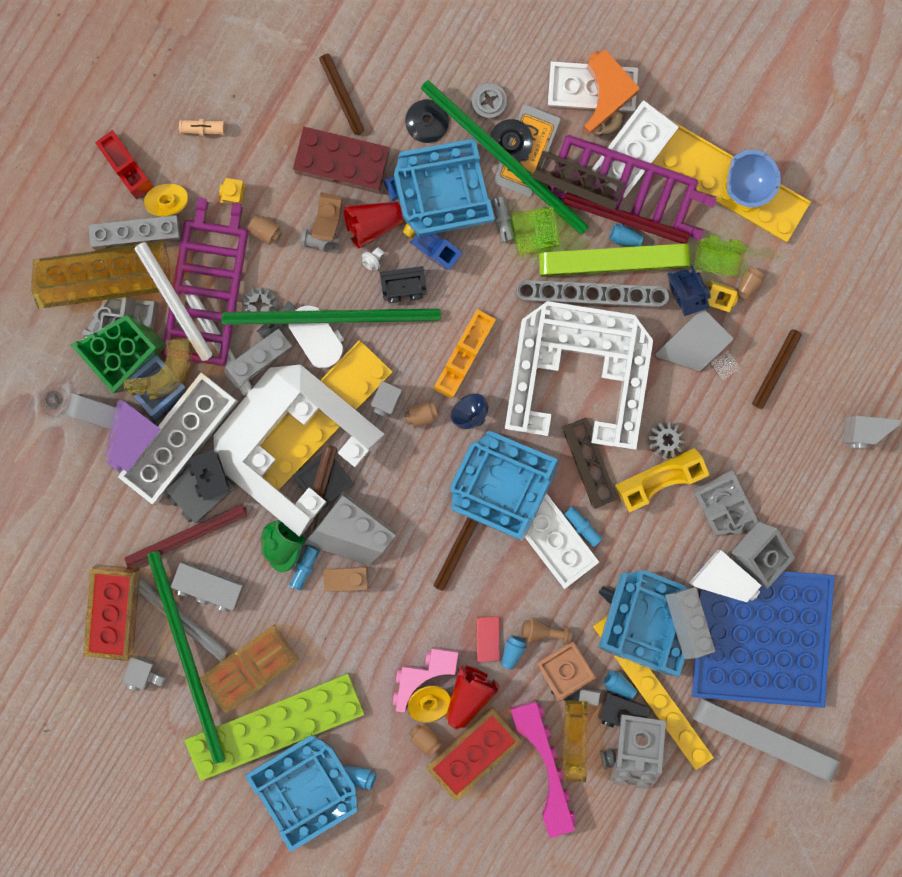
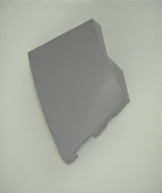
M107 294L102 301L101 307L94 313V319L89 327L83 330L82 335L88 336L126 315H130L154 331L158 303L155 301L137 300L126 295Z
M706 310L697 312L654 356L700 372L734 338Z
M733 470L693 489L715 535H725L727 533L741 534L742 531H751L759 522Z

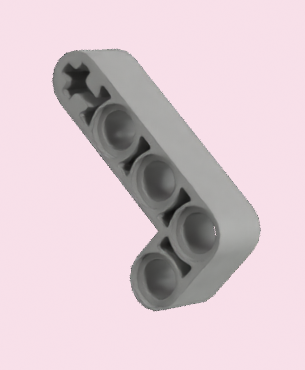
M70 393L64 414L111 429L116 407ZM147 418L153 424L155 423V420Z

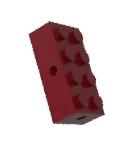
M303 126L293 170L295 174L380 194L390 149L387 146Z

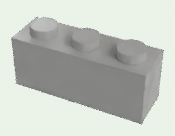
M278 328L227 365L224 373L236 389H238L288 353L292 345Z
M182 561L178 566L171 588L176 589L175 593L188 597L189 594L197 597V602L206 605L210 602L216 604L217 609L229 612V610L233 611L236 609L245 584Z
M686 588L666 594V600L684 659L698 658L715 652L697 588Z

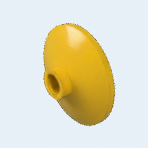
M176 184L158 185L152 188L144 198L146 210L152 215L159 217L175 215L182 211L188 203L186 190Z
M439 686L421 688L410 697L407 706L408 712L418 722L436 721L447 713L451 699L450 695L444 688Z

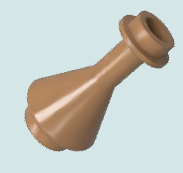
M531 617L529 621H523L521 637L526 638L527 643L550 637L562 639L563 644H566V642L570 643L572 630L568 629V627H565L564 631L550 629L534 617Z

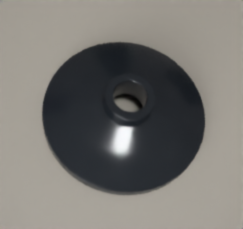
M425 99L414 103L409 108L405 124L412 138L422 143H432L441 139L446 133L449 117L433 100ZM425 116L431 118L429 123L423 122Z
M507 119L501 121L493 128L490 134L518 162L524 160L531 152L533 146L532 133L528 126L519 120ZM510 137H513L516 141L513 146L507 144V140Z

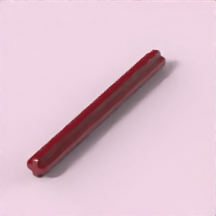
M566 192L563 199L565 205L680 244H686L689 239V233L617 208L614 211L569 192Z
M243 504L238 505L124 558L125 563L129 569L149 561L147 555L151 552L159 551L160 555H163L246 517V508Z

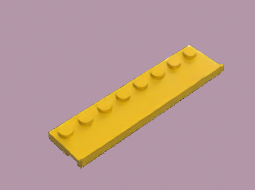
M677 124L679 126L653 160L652 164L697 179L698 186L696 190L716 196V203L787 243L811 201L780 184L777 194L771 201L760 207H746L737 204L727 194L726 189L728 169L734 156Z
M359 340L320 381L352 408L357 410L378 389L381 381L384 382L393 372ZM320 409L306 425H303L293 415L288 413L260 445L276 459L263 477L280 490L341 426Z

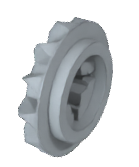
M482 84L473 93V109L479 116L488 119L498 117L506 107V94L496 84ZM485 93L489 98H495L493 101L494 109L489 104L482 105L486 101Z
M265 288L252 289L245 294L243 299V312H256L257 307L251 305V303L258 302L260 296L262 302L269 305V307H262L261 311H277L276 297L270 290Z

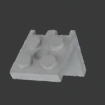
M621 715L617 760L610 771V781H615V784L623 786L628 785V783L637 784V787L642 789H649L654 786L662 774L666 721ZM639 735L644 736L647 739V745H638L635 738Z

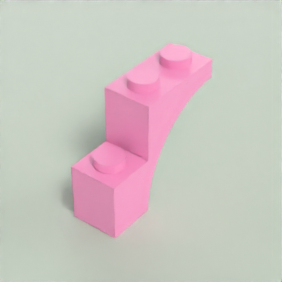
M432 647V651L427 652L425 665H429V669L403 665L402 670H397L396 683H400L399 692H394L392 704L397 705L396 711L405 712L410 696L426 680L439 675H455L458 651Z

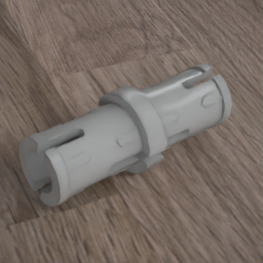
M506 197L495 198L492 201L497 217L495 222L499 226L502 239L501 242L514 241L515 237L511 224L513 219L509 215Z

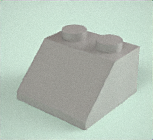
M866 416L846 417L843 443L850 444V448L868 449L869 445L877 444L898 427L900 420Z
M758 522L731 552L738 565L766 589L772 585L795 559L778 529Z

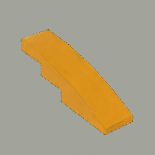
M478 309L476 310L433 388L434 390L453 399L496 321L495 318Z

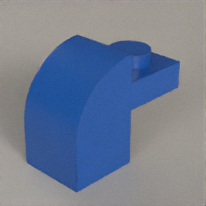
M416 234L410 241V244L425 254L427 258L446 270H450L463 253L449 241L441 239L436 234L421 237Z

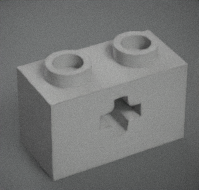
M381 381L371 403V406L375 408L373 412L385 418L388 414L393 416L403 391Z

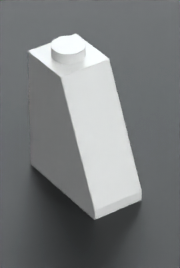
M717 550L689 582L694 587L744 602L753 601L759 595L760 591L758 589L762 586L721 550Z

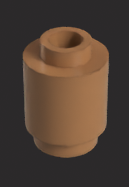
M255 215L248 226L251 235L268 245L272 242L276 243L282 234L279 231L280 226L264 216Z
M426 401L407 407L408 412H405L408 425L412 424L413 428L433 423V420L438 419L434 402L428 403Z
M424 723L421 726L416 724L409 733L412 736L409 740L424 754L428 753L432 756L442 744L439 736Z

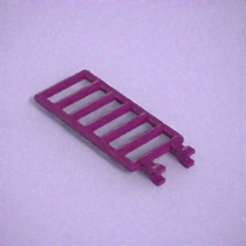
M571 135L565 136L559 156L567 159L571 145L584 149L579 162L582 166H588L592 152L605 156L599 171L605 175H608L613 160L625 163L620 181L625 182V185L619 197L617 209L620 207L634 167L645 170L646 174L633 206L632 214L640 216L655 174L665 177L667 180L652 218L653 221L661 222L675 182L688 185L673 227L688 232L689 236L695 239H702L704 229L684 223L692 200L714 208L717 199L714 195L696 190L698 186L697 179ZM548 184L547 188L563 202L565 194L556 191V187Z
M198 198L195 220L184 221L173 289L179 299L180 294L183 293L228 300L227 312H235L249 234L247 229L239 228L243 207H241V204L232 203L229 226L205 222L209 202L205 198ZM196 229L239 236L238 247L233 249L189 242L191 230ZM188 250L234 257V270L186 263ZM184 272L232 279L230 292L182 285ZM169 307L163 341L167 347L162 351V355L168 358L212 365H226L233 325H224L223 335L200 332L205 341L221 344L219 357L212 356L208 360L202 361L197 353L171 349L173 336L188 337L183 329L175 328L176 317ZM185 307L190 317L222 322V313Z

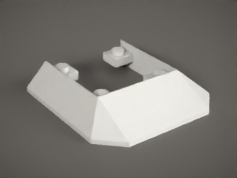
M545 302L523 318L521 322L505 429L548 436L551 414L530 411L537 368L558 371L561 350L604 357L601 378L622 381L616 423L610 424L594 421L591 443L636 450L653 339L635 315L556 302Z
M302 365L271 367L213 435L214 449L218 451L225 474L300 537L327 502L311 488H308L295 504L263 476L276 459L260 446L288 412L303 425H306L320 409L351 435L338 454L356 468L385 434Z

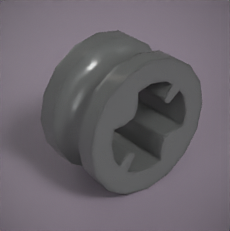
M608 748L606 752L600 750L604 770H607L609 766L613 768L615 762L611 748Z

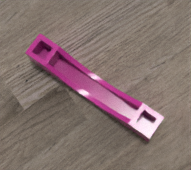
M536 700L510 707L517 732L525 736L536 747L546 765L548 794L542 815L549 838L575 831L573 824H576L577 820L574 811H569L567 803L571 802L567 789L563 790L560 783L564 781L561 768L556 769L554 760L558 759L554 746L550 747L547 740L551 738L548 725L543 726L541 720L542 717H545L542 705H537Z

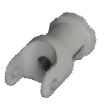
M307 228L303 229L301 247L310 246L319 248V251L333 253L340 251V246L334 244L341 240L338 234H335L334 237H337V239H333V241H321L311 237L312 231H308Z

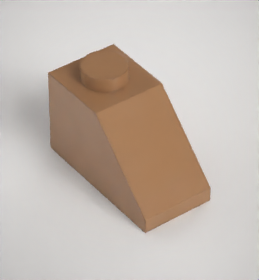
M367 566L323 569L325 591L368 590L369 588Z

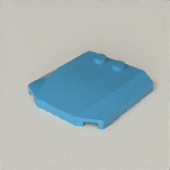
M475 138L400 152L394 172L395 186L403 219L419 237L494 223L495 218L491 201L487 196Z
M488 431L482 439L470 445L451 484V509L456 513L522 541L527 535L556 475L559 461L549 455Z
M647 570L620 574L598 648L659 673L680 677L685 659L665 595L686 589V587Z
M313 734L245 774L256 795H259L280 830L279 834L290 852L358 811L355 783L333 747Z

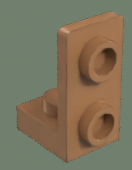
M320 193L318 214L311 233L312 238H317L321 241H333L340 220L342 196Z

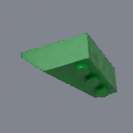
M126 315L105 326V328L86 336V338L70 344L112 393L125 391L126 388L123 383L156 355L159 356L167 347L152 329L130 315Z

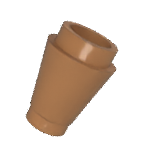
M750 266L748 271L745 270L737 295L748 300L764 282L765 274Z

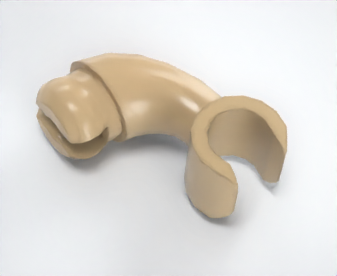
M616 112L613 114L609 124L605 126L603 123L600 126L601 132L595 131L593 135L598 137L602 134H610L617 131L623 123L622 113Z

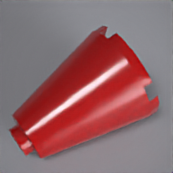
M398 202L348 205L343 210L347 231H350L354 236L350 239L357 249L366 246L404 223L401 207Z
M466 665L464 669L461 666L446 714L448 724L455 729L465 728L498 692L499 684L493 679L490 682L486 679L488 674L477 668Z

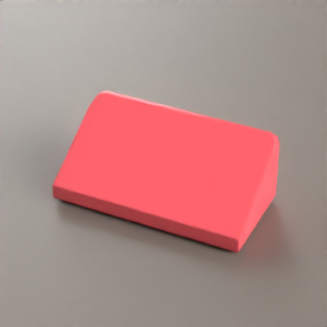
M499 616L477 617V662L499 661Z

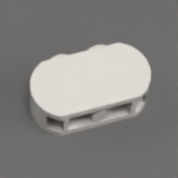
M303 306L295 311H316L319 308ZM330 323L289 324V329L315 367L320 369L332 368L343 357L344 347L341 342L344 339L338 330H332L329 325Z

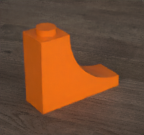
M606 49L601 53L596 51L588 59L587 70L592 75L597 88L596 110L583 127V131L588 136L638 94L640 90L637 84Z

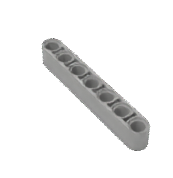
M526 280L522 281L516 290L518 299L527 303H545L549 301L571 305L661 308L669 299L668 291L660 286ZM523 286H529L532 289V295L524 297L520 293V289ZM551 287L554 291V296L546 298L542 294L543 288ZM565 289H574L576 297L568 299L564 294ZM594 289L598 293L597 299L590 300L586 295L587 290ZM616 290L620 295L619 300L612 301L608 296L609 291ZM638 291L641 294V301L634 302L630 297L631 292ZM654 292L662 294V303H656L653 300L652 295Z
M701 698L693 716L694 720L830 782H832L840 764V761L703 698Z

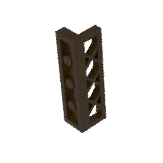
M545 150L542 152L532 177L614 211L625 185L623 181ZM545 157L553 159L557 168L552 171L542 169ZM569 166L573 167L578 176L572 179L565 178L562 169ZM587 175H593L596 177L598 185L591 188L585 186L582 178ZM608 183L618 185L615 197L606 194L603 186Z
M587 418L562 426L592 508L596 509L618 500L597 444L586 442L587 437H589L590 442L592 440V431ZM584 424L587 433L583 440L576 437L573 427ZM584 444L593 447L595 453L591 460L583 456L582 448ZM595 457H597L599 464L594 462ZM592 464L600 467L602 470L599 481L593 479L590 474ZM603 477L605 478L607 485L602 483ZM599 486L607 487L612 497L601 501L597 492Z

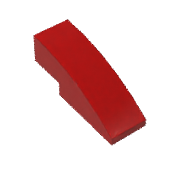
M113 130L95 142L136 200L154 188Z

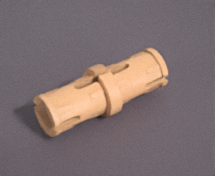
M199 119V121H179L180 134L188 133L205 136V134L224 135L225 132L224 121H205V119Z

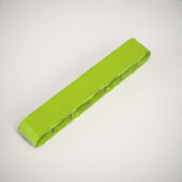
M689 244L557 251L538 254L540 276L677 269L691 266Z

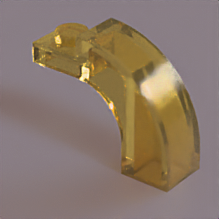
M189 339L166 340L167 359L163 368L157 374L150 377L125 379L124 389L127 393L139 396L147 391V395L152 400L166 396L177 389L185 380L191 366L192 348Z
M565 700L562 744L564 781L586 782L587 701Z

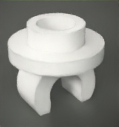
M379 247L372 253L364 252L362 254L363 265L369 270L377 271L380 268L378 261L382 258L384 252Z

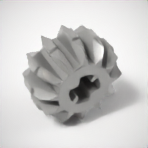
M670 421L666 423V428L662 422L658 423L660 431L652 428L651 431L656 436H648V440H655V443L649 445V448L657 447V450L654 452L656 456L663 451V459L667 458L668 451L672 458L676 457L674 449L681 453L683 449L678 444H686L685 440H679V437L684 436L685 433L679 432L677 434L676 431L680 426L675 425L671 429L672 424ZM663 435H664V436H668V435L671 436L670 439H669L670 442H672L671 445H669V444L664 445V444H663V442H664V439L662 438Z

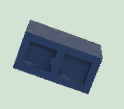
M692 265L690 266L691 272L681 270L675 273H667L670 290L684 316L708 309V299L711 298L708 286H703L704 283L700 272L696 273Z

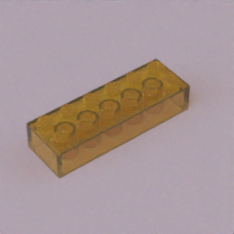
M164 241L147 244L170 282V260ZM137 245L33 259L31 292L38 309L160 293L135 251Z

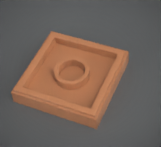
M571 641L536 663L559 702L597 679L574 641Z

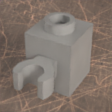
M134 655L131 657L122 682L128 684L127 688L140 691V689L144 690L147 688L149 682L158 686L164 685L167 676L153 672L156 662Z

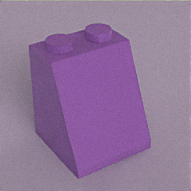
M119 400L116 405L105 456L109 458L107 463L117 471L121 472L124 469L128 472L161 429L122 400Z

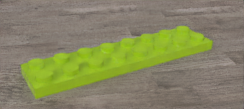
M349 673L216 726L225 755V761L221 763H213L204 732L186 738L184 741L199 779L202 781L299 742L311 734L316 735L363 716L365 713Z

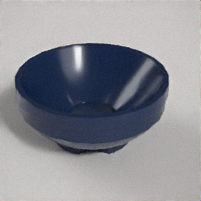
M470 394L462 398L451 412V420L454 425L459 429H474L477 426H481L485 422L489 408L486 399L481 394Z

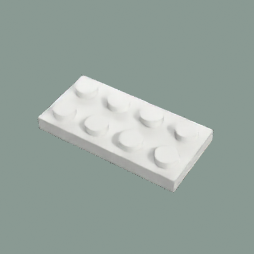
M551 61L547 107L596 110L597 88L592 75L587 70L588 64ZM622 67L637 84L638 68ZM636 95L617 112L634 113Z
M643 100L608 148L652 163L679 126ZM605 156L599 158L593 166V170L600 171ZM613 160L608 176L620 180L625 163ZM633 168L623 196L624 198L645 170ZM613 183L607 184L616 191L618 185Z
M546 493L525 538L565 589L598 564L599 561Z

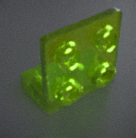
M708 235L707 238L704 237L697 245L693 268L737 277L740 258L747 251V246L742 245V241L730 239L729 242L720 241L721 237Z

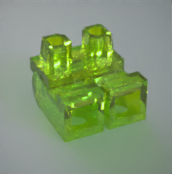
M553 206L530 211L511 212V222L518 257L551 250L560 246Z

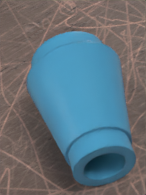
M614 224L609 240L617 245L639 247L642 244L643 236L623 224Z
M510 635L509 639H506L501 665L513 670L527 647L525 645L527 642L518 636Z
M610 671L604 679L603 684L607 690L631 700L637 693V689L619 671Z
M346 765L345 768L356 786L364 791L372 789L377 776L376 773L372 772V769Z

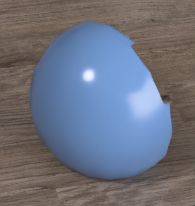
M745 150L735 155L730 162L726 182L727 194L737 204L746 207H760L770 202L777 194L781 183L780 171L775 161L767 153L759 150Z

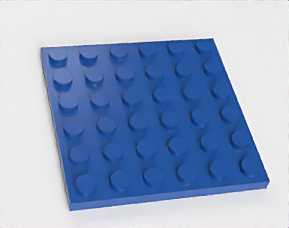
M783 571L768 589L761 586L758 589L760 591L759 595L753 601L749 600L748 602L700 588L699 598L715 652L694 658L691 696L825 708L835 575Z

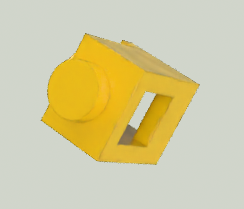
M225 178L224 183L220 185V203L242 205L246 188L245 183L241 180Z
M711 279L708 280L706 286H708L711 298L708 299L709 306L730 312L731 307H734L738 300L735 288ZM722 291L723 296L721 298H717L719 292Z

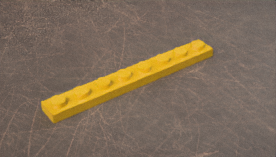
M607 616L593 625L600 638ZM613 655L658 719L666 721V730L693 768L698 770L714 758L651 669Z

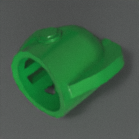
M280 520L268 523L263 528L260 537L262 543L261 551L264 558L275 570L281 573L293 568L299 559L302 546L305 543L303 534L299 537Z

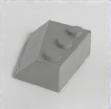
M343 491L316 525L315 529L306 538L304 544L369 566L394 539L396 530Z

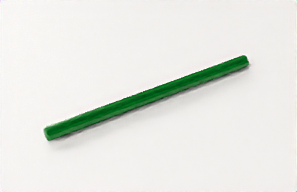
M427 80L423 83L421 90L579 234L582 235L586 232L589 226L545 185L533 179V175L432 82Z
M434 308L223 312L221 319L223 325L439 321L441 319V310Z
M154 551L149 553L147 557L213 763L218 764L225 761V755L160 552Z

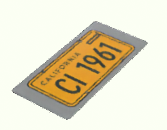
M524 104L517 120L526 124L533 136V146L529 155L519 163L533 175L543 150L549 151L561 119ZM510 137L509 146H513L516 142L513 137ZM500 163L494 183L531 197L533 191L506 166Z

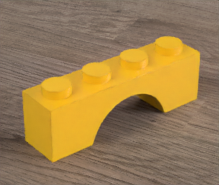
M693 448L616 484L615 487L623 505L630 513L649 504L652 496L661 489L680 483L690 485L709 476V472L703 457Z

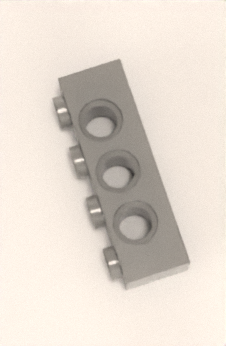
M175 215L89 225L90 245L95 250L137 246L142 242H145L147 245L181 241L182 236L181 220Z

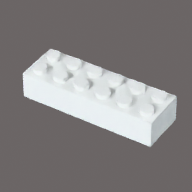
M200 373L158 427L161 430L128 472L123 470L118 478L152 505L157 504L165 495V490L177 480L187 467V464L190 463L189 458L197 455L239 401L208 376Z

